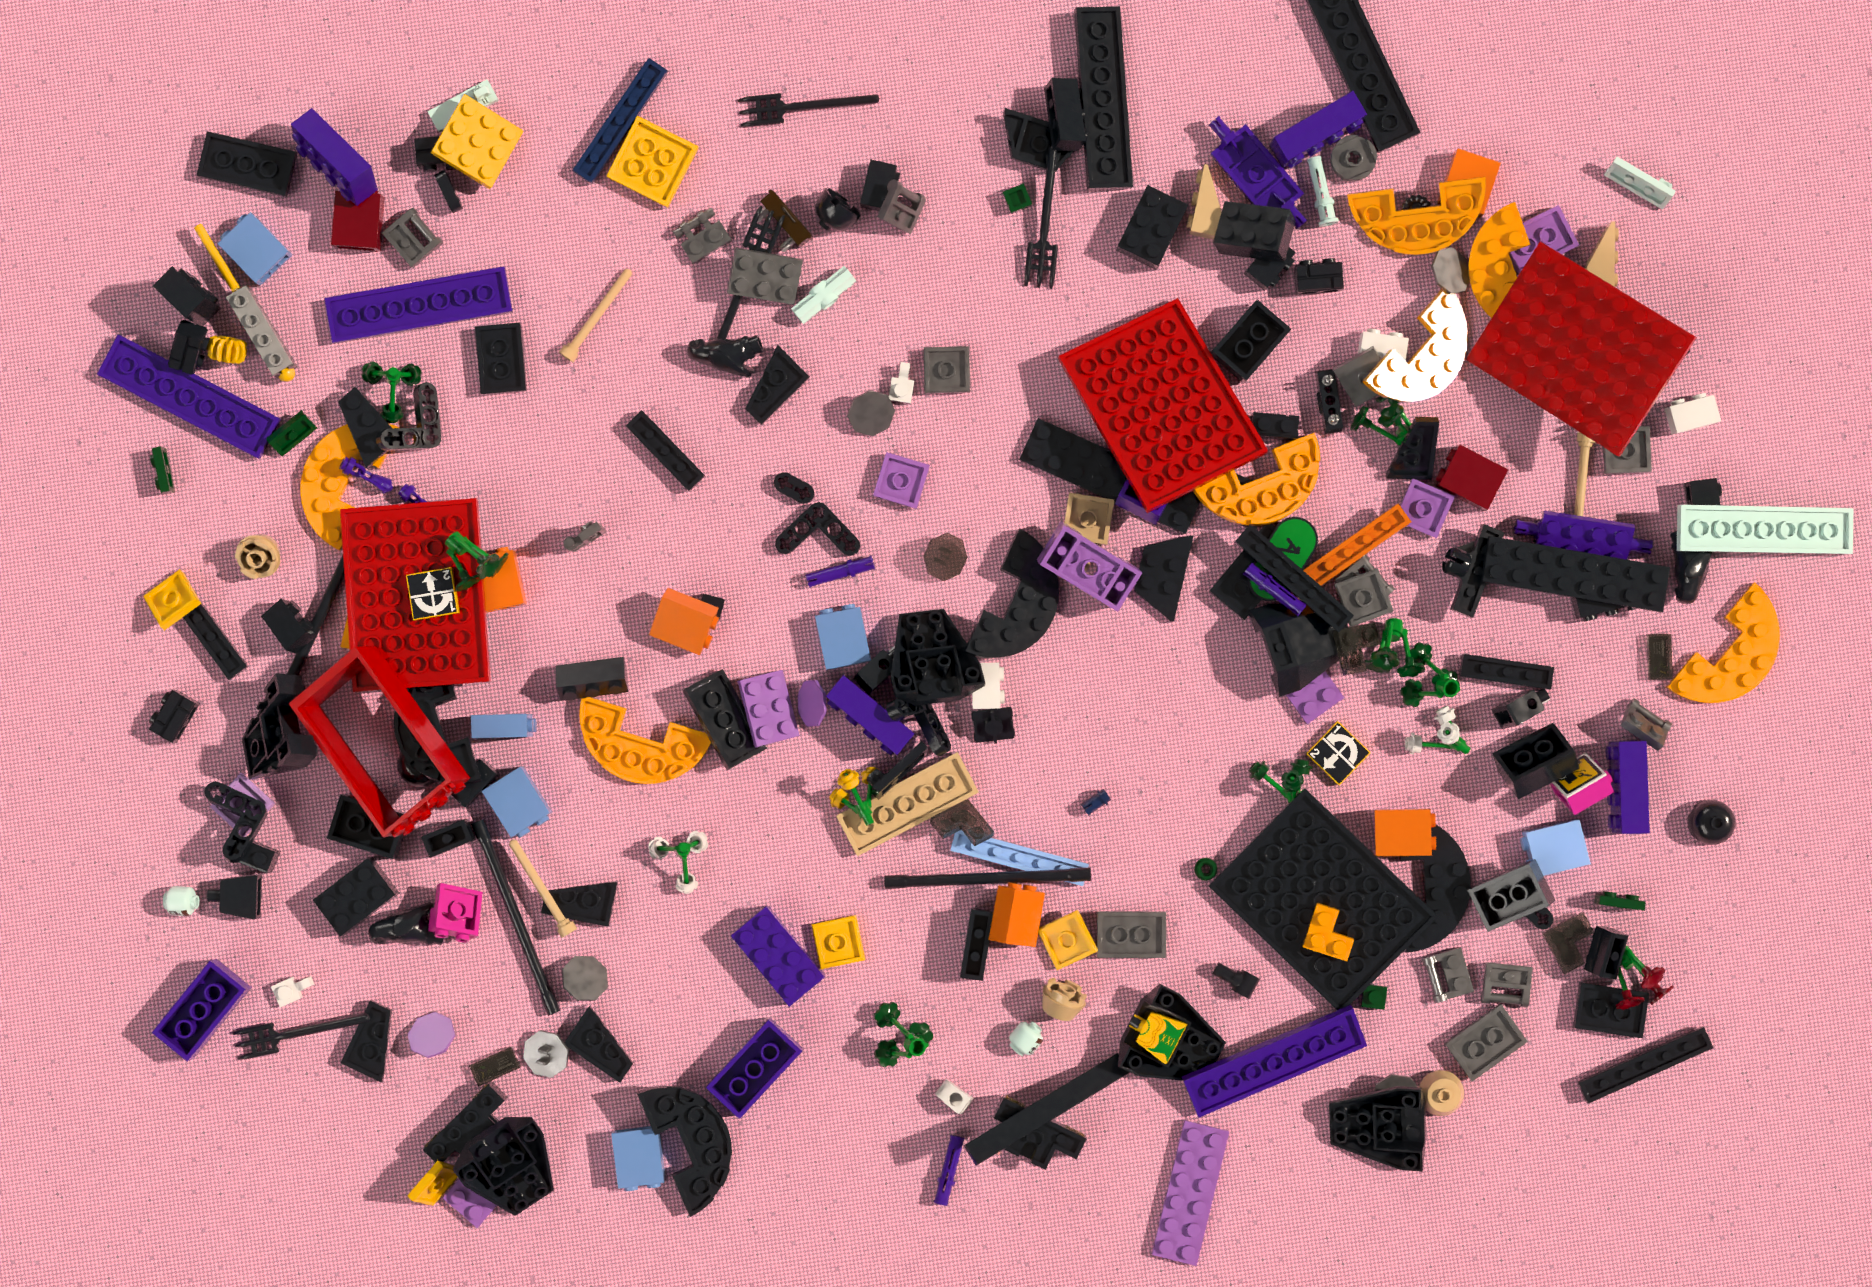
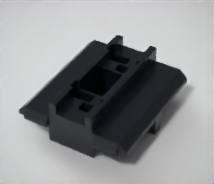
M1011 707L972 711L974 741L976 743L994 741V744H997V740L1014 738L1015 729L1013 728V710Z

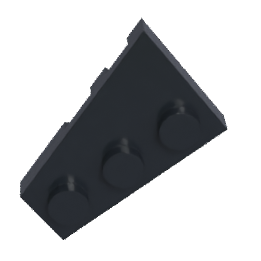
M1439 417L1414 418L1386 472V479L1413 478L1432 480Z
M591 1006L587 1008L564 1042L569 1049L619 1083L634 1063Z

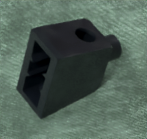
M895 645L888 652L885 650L880 651L853 678L868 695L891 675ZM883 663L886 668L881 669L878 664Z
M1545 689L1537 692L1530 690L1515 696L1491 710L1501 729L1511 728L1544 711L1543 704L1548 702L1550 697Z
M262 874L224 879L220 881V889H208L207 901L218 902L220 913L249 919L261 918Z

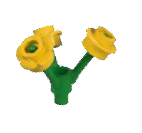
M867 767L866 770L861 772L862 782L868 785L867 797L864 802H862L855 788L859 784V773L851 769L843 770L839 774L837 781L838 785L842 786V788H836L830 794L831 806L842 809L846 805L858 814L860 819L863 818L866 826L874 823L871 816L872 786L867 781V777L878 768ZM851 789L857 801L856 806L848 801L850 794L846 790Z

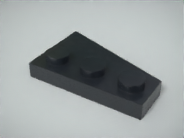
M777 345L745 408L761 426L810 378L779 345Z
M354 387L338 403L363 462L368 469L387 452L380 449L377 445V434L382 430L392 427L366 397ZM386 436L384 440L390 443L397 441V437L388 438Z
M618 881L548 890L565 918L609 927ZM543 900L541 913L552 915Z
M370 1000L364 1014L370 1015V1021L358 1025L341 1064L382 1083L384 1081L392 1009Z

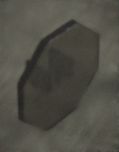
M945 533L931 539L923 555L928 574L941 581H946L960 575L968 558L963 540L950 533Z

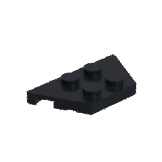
M1004 108L1003 118L1011 159L1046 170L1048 148L1052 145L1049 122ZM1057 151L1055 172L1074 151Z
M1191 535L1144 546L1139 570L1142 574L1135 584L1134 592L1171 622L1175 620L1193 536Z

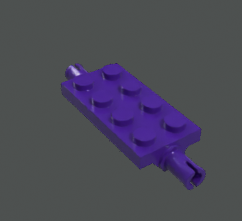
M1220 116L1215 118L1216 120H1213L1208 126L1221 139V144L1211 152L1212 158L1252 205L1290 209L1296 220L1294 227L1297 230L1307 221L1294 206L1296 204L1295 201L1303 196L1304 192L1246 124L1235 132L1229 129Z
M1543 510L1540 521L1535 523L1516 519L1515 524L1517 525H1514V534L1534 536V539H1536L1535 544L1626 560L1631 551L1650 555V549L1653 547V540L1633 538L1635 525L1630 523Z

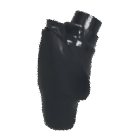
M758 335L752 337L743 336L736 340L715 339L708 342L698 339L691 340L687 345V354L690 359L716 370L750 378L752 374L756 373V370L745 365V361L753 359L756 354L764 352Z
M1677 531L1670 534L1673 542L1671 549L1675 555L1674 571L1678 584L1674 591L1678 603L1691 604L1696 601L1702 584L1705 581L1712 552L1677 551Z
M431 902L394 913L387 918L373 923L368 931L371 942L379 944L392 941L396 943L421 942L427 945L434 943L441 946L444 938L435 937V932L428 931L429 920L427 916L434 907Z

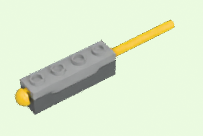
M202 224L195 226L196 233L232 291V294L228 295L226 299L271 374L284 382L293 380L295 377L294 369L298 366L252 289L246 285L240 288Z

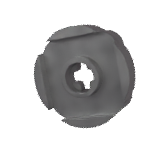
M1349 135L1340 139L1331 151V166L1343 181H1360L1371 174L1375 167L1377 153L1374 145L1368 139L1358 137V135ZM1353 152L1354 155H1359L1360 158L1357 160V164L1348 161L1349 153Z

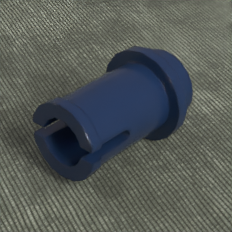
M1098 789L1097 793L1085 802H1082L1081 806L1089 816L1103 805H1109L1108 802L1111 799L1104 789L1101 791Z

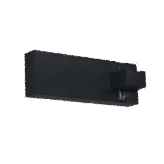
M921 741L888 773L884 774L878 769L870 773L867 781L872 786V795L878 800L882 798L927 756L928 747Z

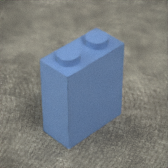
M250 212L248 215H242L232 230L225 231L220 237L221 241L217 244L256 284L261 286L293 254Z
M855 604L841 606L842 610L833 612L832 608L820 610V615L815 616L826 670L871 661L861 608L855 607Z
M533 714L471 715V738L533 737V732L537 731L536 718H533Z
M520 766L482 790V793L511 838L516 835L518 838L523 837L530 832V826L535 823L538 826L549 820L548 815L553 813L524 766Z
M651 1126L614 1130L611 1136L618 1189L624 1188V1191L638 1190V1186L647 1185L648 1189L661 1187V1183L665 1182L666 1176L660 1133L654 1135Z

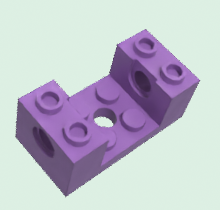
M1062 521L1037 558L1040 565L1117 612L1142 574L1136 566L1121 557H1116ZM1088 562L1096 563L1097 570L1095 573L1087 574L1084 567Z

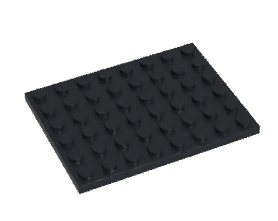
M1306 788L1208 885L1336 1010L1349 1006L1438 917L1427 904ZM1316 903L1339 909L1332 932L1354 938L1347 961L1303 948Z

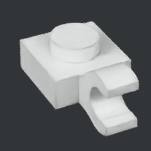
M901 362L899 378L892 377L889 392L890 401L911 404L914 380H908L910 363Z
M311 976L297 983L295 978L291 977L271 986L281 1008L303 998L300 991L315 984Z

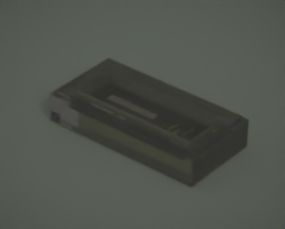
M1647 634L1648 680L1673 679L1671 634Z
M512 1046L469 1065L478 1087L521 1068Z

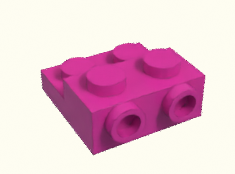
M439 883L436 888L435 906L430 910L428 931L435 932L434 936L437 938H448V935L454 936L457 942L462 943L469 942V940L477 937L483 892Z

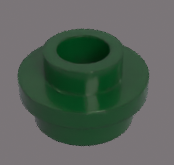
M1201 858L1196 862L1194 872L1199 879L1208 881L1216 876L1217 865L1210 858ZM1203 865L1210 867L1208 873L1202 872L1201 868Z

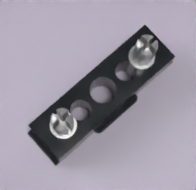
M1332 369L1316 371L1315 376L1318 389L1316 395L1319 413L1322 415L1324 433L1342 432L1343 423L1335 373ZM1325 387L1330 388V393L1325 391ZM1326 397L1333 399L1332 405H1328L1325 402ZM1328 410H1333L1334 415H1330Z

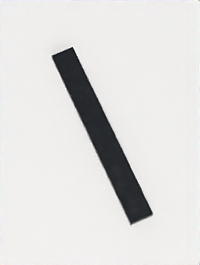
M1116 1053L965 1144L964 1147L976 1166L1129 1074L1130 1072L1118 1066L1119 1054Z

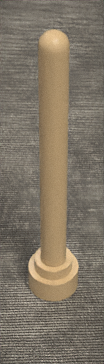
M625 269L573 341L563 345L559 353L572 363L579 356L577 353L580 351L578 349L631 277L632 271L630 269Z
M1577 432V442H1579L1578 446L1581 448L1574 515L1583 516L1589 451L1595 442L1582 433Z
M512 839L509 842V846L557 921V932L561 938L567 936L577 929L573 921L570 922L568 918L564 917L517 840Z

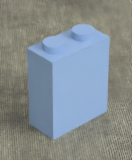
M1572 819L1522 832L1523 837L1520 838L1523 851H1527L1529 859L1526 862L1536 859L1543 876L1591 864L1580 819Z

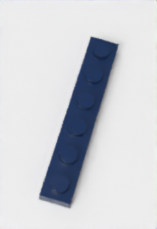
M647 59L572 171L589 183H594L633 125L636 117L640 115L667 75V69L652 59Z

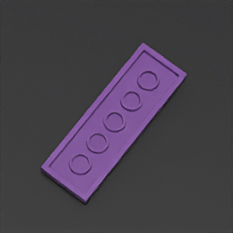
M1184 1120L1152 1255L1197 1266L1229 1136L1228 1130Z

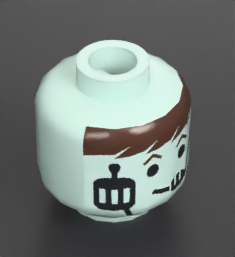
M172 886L164 893L163 907L170 915L190 916L199 907V896L196 895L192 887Z
M1032 1021L1030 1024L1020 1022L1009 1036L1010 1047L1021 1056L1032 1055L1043 1042V1037L1040 1033L1042 1029Z

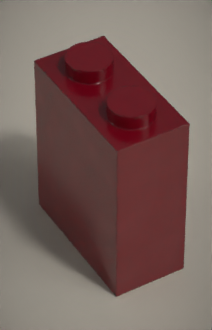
M335 190L331 245L335 249L381 252L385 197L379 194L378 190L358 206L351 200H345L340 191Z
M1460 444L1455 449L1451 447L1445 458L1448 461L1445 469L1441 467L1435 477V480L1438 481L1435 487L1483 512L1487 511L1509 469Z

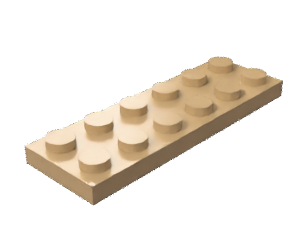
M956 752L897 783L879 800L873 796L871 799V816L874 823L866 826L863 818L860 819L859 815L852 809H848L836 817L856 855L859 856L979 793L959 753Z

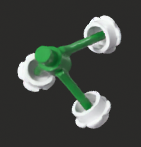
M1448 705L1435 711L1437 715L1434 717V720H1437L1441 725L1437 736L1441 739L1442 743L1422 742L1421 735H1415L1414 732L1410 734V737L1405 738V750H1409L1411 755L1420 753L1422 747L1454 749L1457 752L1461 751L1463 754H1467L1470 751V747L1460 737L1459 727L1451 722V720L1456 718L1455 709H1449Z
M693 831L687 838L686 843L682 842L678 846H669V843L662 837H655L654 840H651L648 849L652 858L662 859L668 855L669 851H674L682 859L683 874L677 878L676 889L684 894H690L694 889H697L698 882L695 880V876L688 873L687 857L690 851L700 853L707 849L706 834Z

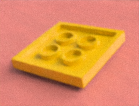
M464 94L430 153L490 190L521 137L523 130Z
M637 116L607 174V178L669 208L699 147Z

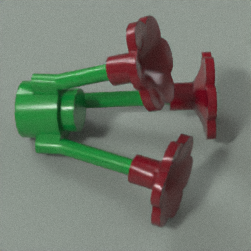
M1626 946L1618 972L1624 1000L1620 1001L1615 1007L1616 1009L1624 1010L1637 1006L1644 1001V997L1632 996L1621 970L1622 967L1628 970L1633 966L1643 976L1641 987L1643 989H1651L1655 993L1654 999L1650 1002L1653 1005L1671 991L1674 986L1662 989L1658 983L1663 979V974L1666 970L1663 967H1655L1651 970L1649 966H1645L1634 955L1629 946Z

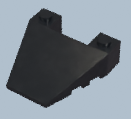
M276 673L264 689L266 697L263 702H258L256 707L259 710L257 717L251 718L242 738L250 780L307 767L317 756V746L314 743L313 735L300 733L298 717L289 705L293 699L306 689L301 675Z

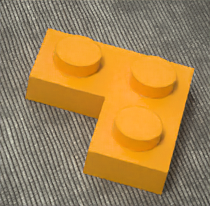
M1316 903L1303 948L1344 961L1348 960L1354 938L1332 932L1339 909Z

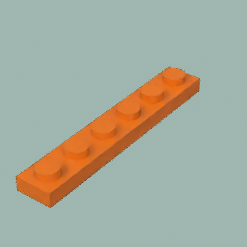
M1398 503L1303 571L1322 586L1412 521Z

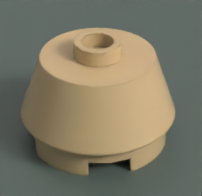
M251 535L239 542L236 548L235 559L241 567L240 571L247 577L253 579L264 578L277 571L280 565V549L277 542L268 535Z
M1051 978L1048 980L1047 985L1043 987L1042 1008L1055 1019L1071 1021L1086 1006L1087 994H1082V987L1070 980L1065 979V982L1061 983L1056 982L1055 978Z
M1437 1070L1431 1072L1424 1077L1419 1086L1425 1095V1110L1436 1116H1447L1454 1113L1461 1106L1464 1099V1088L1461 1081L1449 1071Z

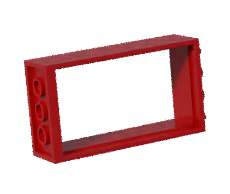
M376 646L354 647L289 703L383 837H397L401 834L403 836L408 835L415 829L414 825L417 822H423L432 815L431 811L434 808L445 805L449 801L448 797L452 793L456 794L466 787L464 783L470 779L467 772ZM363 668H366L445 779V781L401 817L397 815L320 706Z

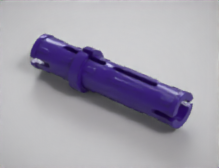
M872 555L855 561L850 559L847 560V563L807 573L806 579L809 588L848 576L856 577V574L875 570Z
M1253 563L1243 573L1244 576L1259 586L1258 589L1269 593L1296 614V616H1299L1307 604L1272 579V575H1267Z
M950 1135L941 1176L937 1179L939 1184L934 1200L936 1204L948 1206L952 1186H955L956 1182L954 1177L965 1139L963 1137Z

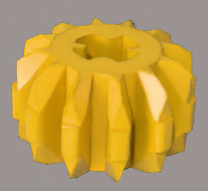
M215 335L210 337L207 346V356L219 362L240 364L244 362L247 355V343L242 339Z

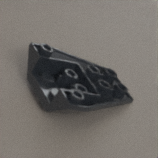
M1267 604L1248 611L1255 633L1261 632L1275 674L1271 675V679L1278 698L1300 691L1356 648L1348 624L1337 633L1307 605L1299 616H1296L1283 604Z
M944 609L899 614L891 682L895 697L914 706L958 701L984 687L986 684L980 662L976 656L964 652L967 643Z
M1162 984L1157 985L1140 1000L1133 1016L1136 1014L1147 1020L1150 1013L1154 1012L1188 1024L1168 1063L1164 1064L1139 1045L1136 1040L1140 1032L1129 1027V1024L1120 1040L1118 1066L1140 1077L1183 1081L1182 1076L1215 1063L1226 1044L1222 1037L1180 993Z
M1396 1086L1329 1102L1331 1145L1398 1170L1423 1172L1426 1145L1425 1095L1422 1088Z
M504 1117L466 1142L453 1167L454 1173L466 1188L514 1216L554 1191L544 1134L533 1117Z

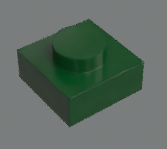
M1024 183L1002 193L1011 214L1032 206Z
M1370 984L1362 992L1361 1007L1385 1010L1388 987Z

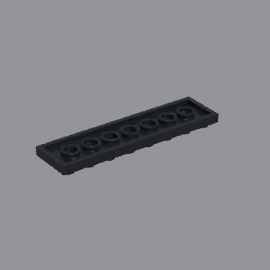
M1306 0L1349 93L1354 91L1367 113L1363 121L1377 152H1383L1419 135L1421 132L1359 1Z
M1120 6L1076 7L1074 9L1079 87L1081 89L1080 100L1081 108L1084 109L1085 114L1083 120L1084 129L1087 130L1088 134L1087 141L1084 143L1087 190L1131 189L1133 187Z
M1039 418L1019 459L1026 464L1102 498L1113 499L1114 503H1116L1117 497L1127 480L1111 450ZM1191 491L1169 502L1158 523L1186 534L1200 500Z
M1489 536L1481 582L1663 613L1670 567Z

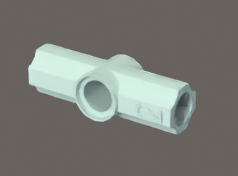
M843 266L826 281L823 280L809 291V295L794 305L791 310L804 325L821 310H826L839 299L838 296L857 281L849 270Z

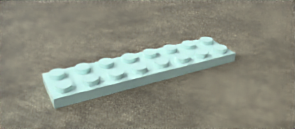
M1677 505V551L1853 554L1854 508Z

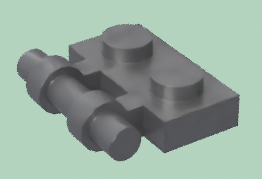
M711 207L704 212L701 210L696 213V217L688 222L680 223V227L673 230L677 239L684 234L688 238L681 246L693 265L732 241L720 221L712 225L708 219L716 215ZM703 224L705 229L694 236L691 230Z
M590 521L580 528L582 532L575 538L567 537L564 540V547L569 551L576 552L605 534L606 530L597 521L595 523Z

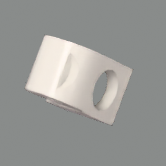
M945 1079L935 1093L938 1098L958 1114H963L974 1099V1097Z

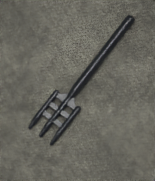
M781 93L747 96L738 99V102L756 101V108L742 110L739 114L757 113V120L742 123L740 126L784 123L782 116L787 111L878 103L880 98L877 94L785 104L781 100ZM776 99V106H771L770 100ZM766 100V107H761L760 101ZM777 111L778 118L772 119V112ZM767 112L768 119L762 120L761 113Z
M1052 145L1048 148L1040 240L1035 244L1028 242L1024 285L1028 286L1031 269L1037 270V287L1040 288L1043 270L1050 271V289L1053 288L1058 254V245L1054 244L1051 246L1047 241L1057 150H1053ZM1033 249H1040L1039 255L1032 254ZM1045 250H1052V256L1045 255ZM1032 259H1039L1038 265L1031 264ZM1044 260L1051 261V266H1044Z
M759 206L753 216L742 246L748 247L749 250L772 253L785 215L781 216L775 229L772 230L768 227L774 211H770L762 226L757 224L763 208ZM755 228L761 230L759 235L753 233ZM766 232L772 234L771 240L764 238ZM751 237L754 238V239H757V242H756L755 245L752 244V243H749ZM762 242L769 244L767 250L761 248ZM733 295L717 339L727 338L743 296Z
M367 1013L286 1030L281 1033L274 1030V1023L272 1022L232 1032L233 1035L248 1033L250 1039L235 1044V1047L251 1046L252 1053L238 1056V1060L279 1053L277 1045L280 1040L367 1023L370 1021V1015ZM268 1029L269 1036L265 1037L264 1030ZM258 1031L259 1038L255 1039L254 1032ZM266 1042H271L272 1048L268 1049ZM257 1044H261V1051H258Z

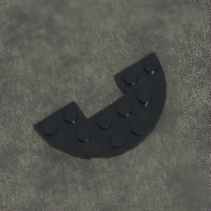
M1020 528L1017 529L1000 568V571L1019 579V583L1003 619L985 610L981 611L964 650L967 654L992 659L1009 657L1020 653L1035 644L1045 634L1054 619L1059 600L1058 577L1037 561V558L1044 549L1043 546L1033 536Z
M454 686L406 688L469 775L470 779L464 784L469 785L482 782L470 739L467 737L447 744L436 706L457 699ZM395 711L394 733L404 757L423 776L439 783L445 781L444 777Z
M1438 825L1431 827V837L1436 836V850H1432V856H1399L1400 861L1422 860L1425 904L1438 915L1405 949L1406 953L1424 950L1446 938L1459 924L1468 906L1470 898L1468 890L1471 888V878L1467 860L1457 842Z
M655 1086L640 1090L636 1093L654 1135L676 1126L692 1165L671 1175L688 1215L691 1217L699 1213L714 1200L713 1197L718 1193L721 1186L723 1187L728 1177L732 1143L727 1125L720 1113L709 1101L689 1089L676 1086Z

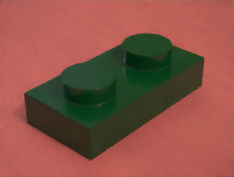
M301 410L267 437L266 440L283 457L314 432L317 427Z
M161 446L152 448L153 454L150 455L152 467L156 468L157 477H155L156 488L166 495L175 493L167 449Z
M1603 891L1602 895L1595 894V904L1645 911L1646 902L1639 900L1637 895L1625 894V898L1616 897L1617 893Z

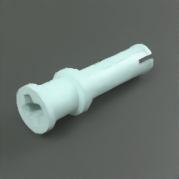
M1321 156L1311 157L1307 159L1317 200L1314 207L1318 210L1320 218L1318 224L1319 227L1331 226L1339 222L1333 207L1335 201L1329 195ZM1316 171H1318V174H1319L1320 183H1321V188H1320V186H1319V182H1318V178H1317V173H1316Z

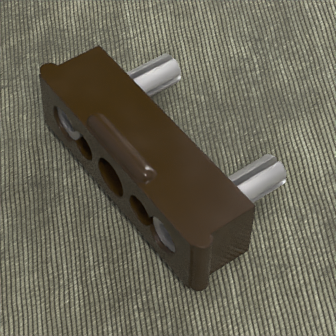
M770 189L768 191L769 194L760 201L765 207L762 208L757 222L766 217L771 210L774 211L773 217L777 222L782 215H785L782 227L790 237L779 246L783 252H786L795 243L801 248L809 240L812 241V234L775 191Z

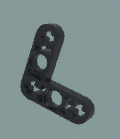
M425 382L418 384L414 388L413 397L417 428H389L380 431L376 436V442L380 449L386 451L423 450L435 448L440 444L441 428L438 398L433 384ZM422 390L428 392L429 396L422 395ZM422 403H430V405L422 406ZM424 410L431 412L432 419L430 422L424 420ZM432 425L431 429H425V427ZM406 433H410L413 436L412 445L406 444L404 440ZM426 436L433 437V441L426 440ZM384 437H397V441L388 443L384 440Z
M820 502L812 504L775 541L778 552L785 555L790 554L819 528L844 555L854 556L860 550V542L855 535L825 504ZM815 507L818 509L824 508V517H816L813 522L817 524L812 527L810 521L804 517L808 514L811 518L815 514L813 510ZM800 522H805L809 526V530L805 535H800L796 532V525ZM832 523H838L841 527V532L837 536H832L828 533V526ZM792 530L793 534L800 540L796 543L795 539H793L789 543L791 546L789 550L787 548L780 549L782 545L780 540H788L791 537L788 532ZM845 531L849 534L845 538L849 542L853 540L856 542L854 544L855 551L853 552L851 550H844L846 545L842 540L839 544L836 542V540L843 536Z
M896 698L886 705L887 713L894 721L898 722L916 717L935 755L942 756L951 750V743L932 704L914 706Z
M211 782L204 790L207 800L211 804L240 817L222 849L223 855L228 862L238 863L246 855L267 818V808L263 802L220 782ZM219 789L220 793L226 796L225 802L223 797L215 795L213 798L211 791ZM234 797L242 799V804L237 808L230 806V801ZM247 804L254 810L260 807L262 813L253 816L252 811L246 808ZM244 826L251 828V834L247 837L239 835V830ZM235 838H236L238 841H240V842H242V843H245L244 845H242L241 843H239L238 846H237V850H238L239 853H238V854H233V855L231 856V854H230V852H229V849H233V850L235 849V847H236V845H237L236 840H234Z

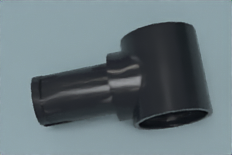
M1219 962L1212 973L1230 983L1231 990L1248 999L1251 998L1260 978L1243 969L1236 972Z

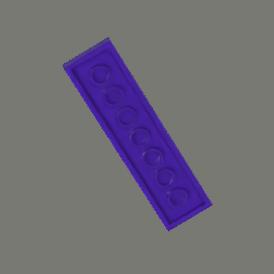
M504 266L324 298L333 344L513 312L506 268Z
M119 334L117 335L97 375L258 459L262 457L268 445L266 438L275 432L281 421L280 418L196 374L191 375L182 372L181 369L176 370L168 367L169 360Z
M1349 1005L1184 1075L1182 1079L1196 1114L1200 1118L1362 1049L1367 1044L1354 1009Z

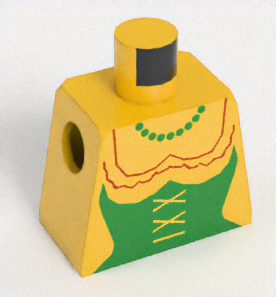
M1151 1012L1147 1020L1135 1014L1129 1027L1140 1032L1136 1040L1139 1045L1161 1062L1167 1064L1188 1024Z

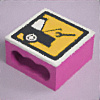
M1586 752L1577 757L1580 769L1550 783L1554 794L1574 815L1614 793L1611 786L1613 779L1607 770L1603 771L1597 760L1593 761Z

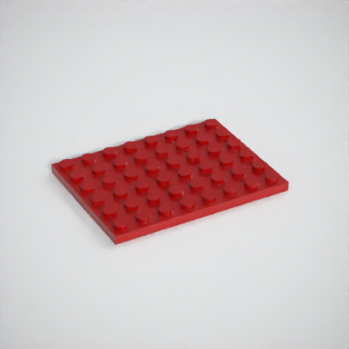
M1540 241L1466 360L1620 457L1697 337Z
M1178 298L1058 356L1061 366L1147 513L1268 453L1266 445Z
M470 498L340 509L350 651L354 647L376 646L406 688L491 682L484 579H481L466 590L463 589L457 592L460 613L414 621L406 578L408 574L452 567L455 585L462 581L454 561L446 553L449 548L445 545V541L451 534L458 531L463 537L466 536L481 549L478 499ZM468 552L461 556L456 554L463 569L467 570L470 576L478 574L476 569L479 564ZM363 668L352 678L353 692L381 690L366 668Z

